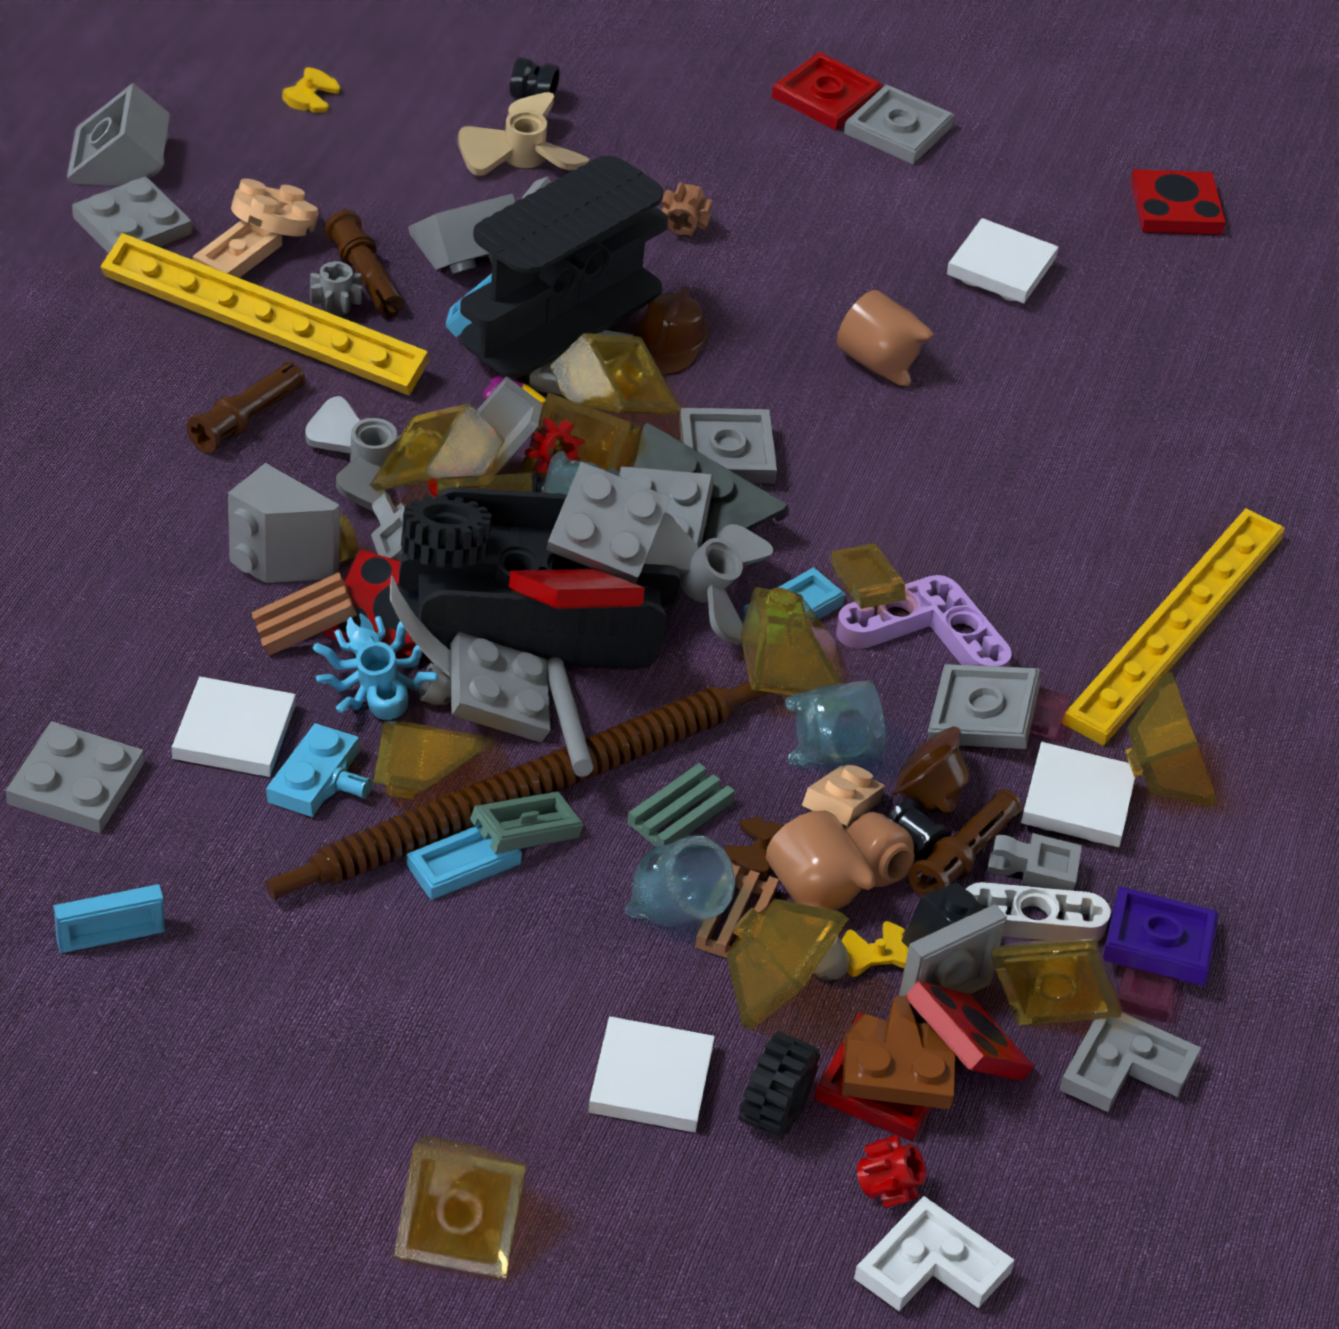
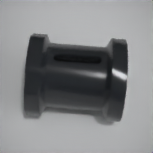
M909 798L897 805L888 818L903 827L912 836L914 858L917 861L926 860L932 854L933 846L941 838L951 836V830L944 824L936 825L921 812L922 806L914 798Z

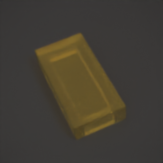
M875 543L831 551V567L860 609L906 600L905 583Z

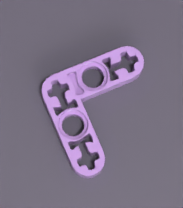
M928 576L849 603L839 611L836 635L841 643L850 648H869L930 626L961 665L1009 667L1011 661V649L1006 641L953 579L946 576ZM900 607L906 609L910 614L904 617L894 616L887 609ZM955 624H966L975 631L968 634L960 633L954 630L952 626Z

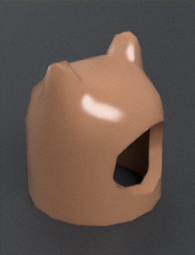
M871 290L860 297L847 312L840 325L836 345L839 350L873 373L883 376L899 386H909L911 378L908 370L918 356L923 342H930L933 333L911 311L881 291Z
M826 810L812 811L791 820L773 836L767 846L766 860L809 923L819 928L826 924L828 914L850 904L862 889L869 890L876 885L874 873L835 814Z

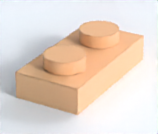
M250 216L248 223L243 220L239 221L193 256V260L240 278L282 246V235L260 229L262 221Z
M854 765L839 766L808 787L802 806L813 811L826 810L835 814L841 824L848 826L858 816L865 814L880 802L885 785L873 780V775L861 767Z

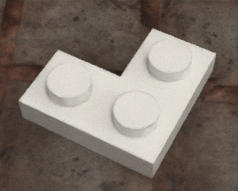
M923 1196L857 1265L854 1279L898 1311L910 1301L932 1276L979 1308L1011 1273L1014 1259Z

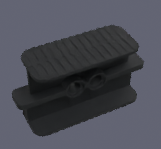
M601 156L547 184L545 187L536 190V192L528 194L525 198L517 200L512 205L506 206L501 211L493 213L490 217L482 219L474 227L473 238L477 245L492 255V277L490 283L461 299L460 312L472 322L462 331L461 342L463 346L497 372L513 378L521 377L532 373L537 368L539 369L568 350L582 344L585 340L594 337L597 333L606 330L609 326H613L616 322L625 319L628 315L645 307L657 295H661L662 283L660 279L643 267L645 242L667 230L668 216L656 207L663 199L662 187L626 161L617 157Z
M469 487L445 489L434 500H439V495L448 496V500H455L456 497L464 498V503L470 501L477 502L478 507L484 506L488 509V513H491L488 556H485V560L482 562L476 561V565L473 566L462 563V568H453L451 564H445V568L436 567L435 562L425 565L420 563V558L412 560L408 557V553L401 555L399 586L407 591H419V620L449 650L450 644L457 633L462 632L547 660L552 657H558L563 661L564 666L625 668L626 670L649 667L659 657L667 622L666 613L661 606L671 605L676 601L680 585V572L675 566L644 564L636 583L644 587L643 605H640V607L556 609L512 591L509 588L510 571L593 569L545 550L567 497L563 493L503 491L501 489L487 490L485 488L471 489Z

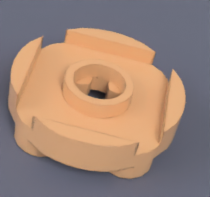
M246 178L240 181L231 206L232 212L239 219L248 223L251 215L262 220L260 229L287 236H305L307 228L312 233L315 230L319 215L316 206L303 200L305 192L300 188L291 185H281L278 190L266 187L259 181Z

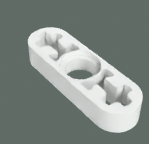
M985 882L975 883L966 888L981 905L989 907L996 904L1007 916L1003 936L1091 944L1098 942L1104 937L1111 915L1108 903L1099 895L1090 892ZM1035 906L1044 910L1048 917L1043 920H1033L1026 917L1021 909ZM1007 907H1012L1010 915L1006 914ZM1059 911L1063 912L1061 920L1057 919ZM1082 914L1088 915L1089 921H1084Z

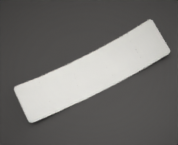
M391 575L390 601L399 620L426 656L451 678L450 650L435 638L416 617Z

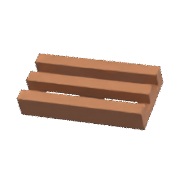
M339 572L251 612L257 624V631L262 638V645L269 656L348 620L349 617L357 616L346 583Z
M730 864L696 936L695 948L744 964L777 893L779 879L769 876L767 882L759 880V872L750 870L747 876L740 873V866ZM735 887L740 888V893L718 940H712L711 937ZM752 893L761 895L737 948L729 946Z

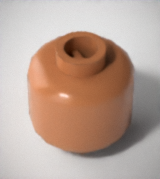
M869 812L858 816L844 828L873 871L875 887L893 884L902 880L908 874L909 869L914 863V843L910 833L881 813Z

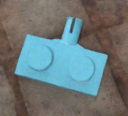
M314 723L267 786L268 803L313 817L322 803L336 792L343 791L366 799L372 789V779L348 772L349 766L360 752L359 737Z

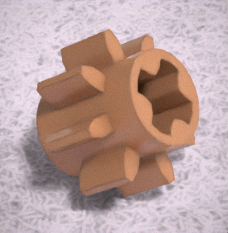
M679 182L675 193L669 190L665 191L660 204L663 206L661 211L668 216V228L671 232L680 235L688 234L692 237L696 226L702 229L707 228L711 218L709 210L713 201L712 199H706L700 186L684 185L682 182Z

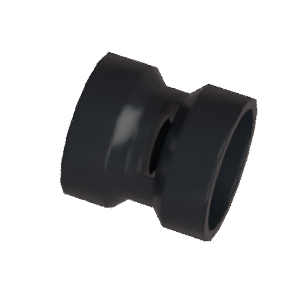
M519 57L515 62L511 75L510 96L521 99L550 92L553 93L555 99L560 79V67L548 63L540 67L535 65L531 59Z

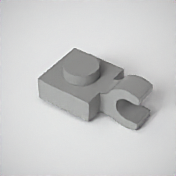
M386 492L372 503V509L381 526L371 534L378 555L400 561L403 554L401 546L403 511L406 505L401 502L395 507L390 495Z
M1032 833L1029 844L1017 841L1010 836L996 835L993 852L989 856L987 871L999 876H1009L1016 872H1024L1023 884L1039 888L1073 891L1077 881L1082 845Z

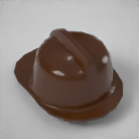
M684 286L679 293L657 295L650 301L645 315L632 333L633 342L629 359L639 369L661 376L679 373L687 369L694 362L708 339L710 330L707 322L704 321V313L700 304L690 297L688 287Z
M953 726L944 729L921 745L902 766L892 794L900 793L906 800L914 798L922 806L921 812H929L936 808L941 809L947 814L953 812L960 803L959 792L967 785L971 778L970 770L959 749L960 728Z

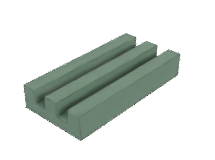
M698 763L629 811L627 824L660 851L664 852L732 804L735 791L728 785L721 788L720 779L714 774L707 777L705 775L706 768ZM705 796H710L709 799H707L705 802H703L698 807H696L688 814H686L688 812V808H690L692 805L697 803ZM679 819L661 833L657 832L658 829L671 820Z
M558 791L478 805L474 807L470 817L474 826L483 825L480 834L485 840L493 839L490 847L495 854L579 838L584 826Z

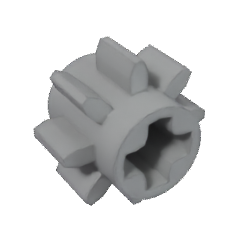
M333 261L324 264L320 268V274H310V303L320 304L321 310L336 316H343L349 313L352 309V304H362L361 273L353 274L352 268L343 262Z

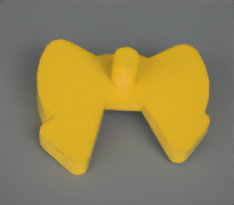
M306 67L304 69V77L296 83V86L283 89L282 99L293 109L306 111L310 108V111L313 113H323L328 111V104L315 93L321 90L339 94L340 86L335 78H331L318 69Z
M885 921L882 928V938L870 944L855 931L848 930L841 940L847 948L850 958L848 974L852 977L859 976L871 966L887 964L905 968L909 948L901 941L905 933L904 928Z

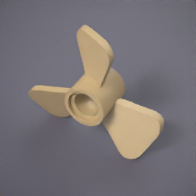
M550 92L521 98L513 102L508 108L505 130L465 126L460 129L458 134V146L466 166L471 173L477 176L488 174L504 161L518 168H534L542 164L546 158L562 169L574 171L578 167L587 164L589 159L582 154L546 142L547 120L545 116L554 103V95Z

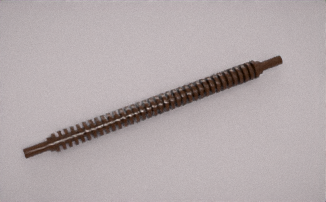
M762 675L730 689L710 686L693 693V695L685 696L682 699L673 701L671 704L663 705L661 708L651 710L649 713L639 715V717L629 719L627 722H622L617 726H612L605 731L595 733V735L586 737V743L593 764V770L587 776L580 777L574 773L567 746H564L561 749L550 752V754H544L527 763H522L516 766V768H510L505 772L498 773L493 778L488 777L482 780V782L471 784L470 787L448 794L447 797L442 796L435 801L425 803L424 806L413 808L412 811L403 812L400 816L391 817L388 821H381L377 825L369 826L365 830L355 832L353 835H347L341 841L335 840L330 842L329 846L323 845L318 847L317 854L309 857V863L266 880L265 887L267 893L274 900L315 882L320 885L329 883L335 886L340 884L342 880L347 881L352 879L354 875L359 876L364 874L366 870L371 871L376 869L378 865L383 866L388 864L390 860L395 861L400 859L402 855L407 856V853L458 834L460 831L468 830L472 826L475 827L470 820L475 806L560 792L563 788L567 789L574 784H579L586 779L596 777V775H601L608 770L615 769L619 765L627 764L630 761L639 759L641 756L651 754V752H656L663 747L682 741L684 738H689L696 733H701L718 724H723L727 722L729 715L735 712L736 707L773 691L772 681L767 675Z

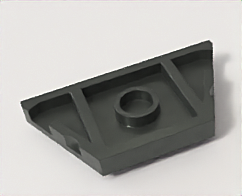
M647 422L643 426L634 468L712 474L714 486L702 545L709 539L717 538L718 533L727 525H740L751 531L752 528L774 517L779 522L789 515L788 505L652 424Z

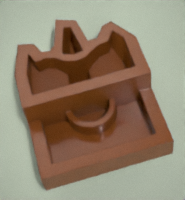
M907 996L894 997L887 1021L865 1014L860 1016L844 1033L842 1096L951 1109L954 1098L955 1053L928 1023H916Z

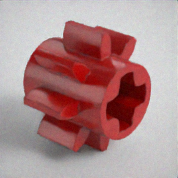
M547 417L543 418V427L530 435L532 437L531 447L524 451V454L531 458H539L535 466L537 471L545 474L552 465V469L556 474L565 476V467L573 462L581 463V459L577 456L578 446H581L585 441L578 436L570 435L574 424L563 420L557 428L553 420ZM555 439L560 440V445L555 446ZM553 448L554 455L549 454V449Z
M899 1135L865 1145L864 1150L868 1157L859 1160L857 1164V1177L861 1189L867 1197L871 1199L881 1197L884 1208L900 1205L919 1197L916 1186L922 1185L925 1182L926 1166L922 1154L913 1144L902 1146Z

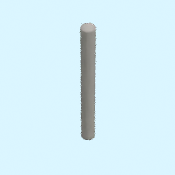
M552 657L547 660L549 685L573 771L577 776L584 777L593 770L592 760L564 663L560 658Z

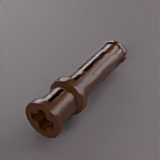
M342 210L333 214L326 222L324 231L327 238L338 246L340 260L352 267L356 273H361L362 284L382 317L388 318L397 315L398 311L391 301L393 300L397 307L402 310L405 304L404 299L398 293L376 257L375 241L362 230L361 218L352 210Z
M289 361L270 375L248 387L239 395L221 397L214 403L213 409L203 415L195 414L187 420L186 429L190 440L200 451L213 453L220 447L221 441L230 435L238 436L242 434L253 417L261 414L290 393L303 387L306 382L303 370L298 365L294 366V362Z
M1000 790L956 835L941 838L933 846L932 854L926 860L917 861L909 869L908 879L913 890L922 897L923 894L951 885L956 879L965 878L974 868L975 857L1013 819L1022 813L1023 806L1019 797L1010 790ZM933 875L928 882L925 881L927 876Z

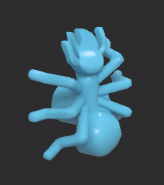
M359 614L361 620L360 627L354 623L352 617H349L346 627L350 643L345 641L340 630L335 631V636L341 649L352 651L356 658L342 660L337 657L331 648L319 643L314 644L313 650L325 656L329 663L337 670L357 668V671L342 681H339L332 674L317 675L316 681L319 684H330L337 692H343L357 682H360V688L355 698L346 697L336 706V710L339 713H344L348 708L357 712L361 709L366 697L370 713L382 720L396 719L408 709L409 697L407 688L418 691L424 681H437L438 674L436 672H419L415 679H411L398 672V668L416 667L423 653L419 646L416 645L409 658L396 659L395 653L403 648L407 632L401 621L397 626L395 640L389 646L386 643L380 642L386 636L380 616L375 617L378 633L374 631L372 623L363 614Z

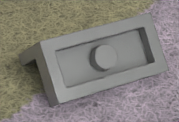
M507 376L450 441L449 449L477 469L474 484L479 488H484L536 430L539 424L543 404Z

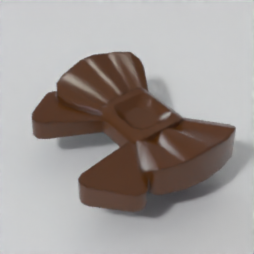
M761 817L741 820L740 830L756 840L751 846H725V856L731 864L740 866L741 874L748 876L749 871L753 870L760 873L759 879H766L770 873V865L766 860L767 846L773 836L784 825L770 821L763 822Z

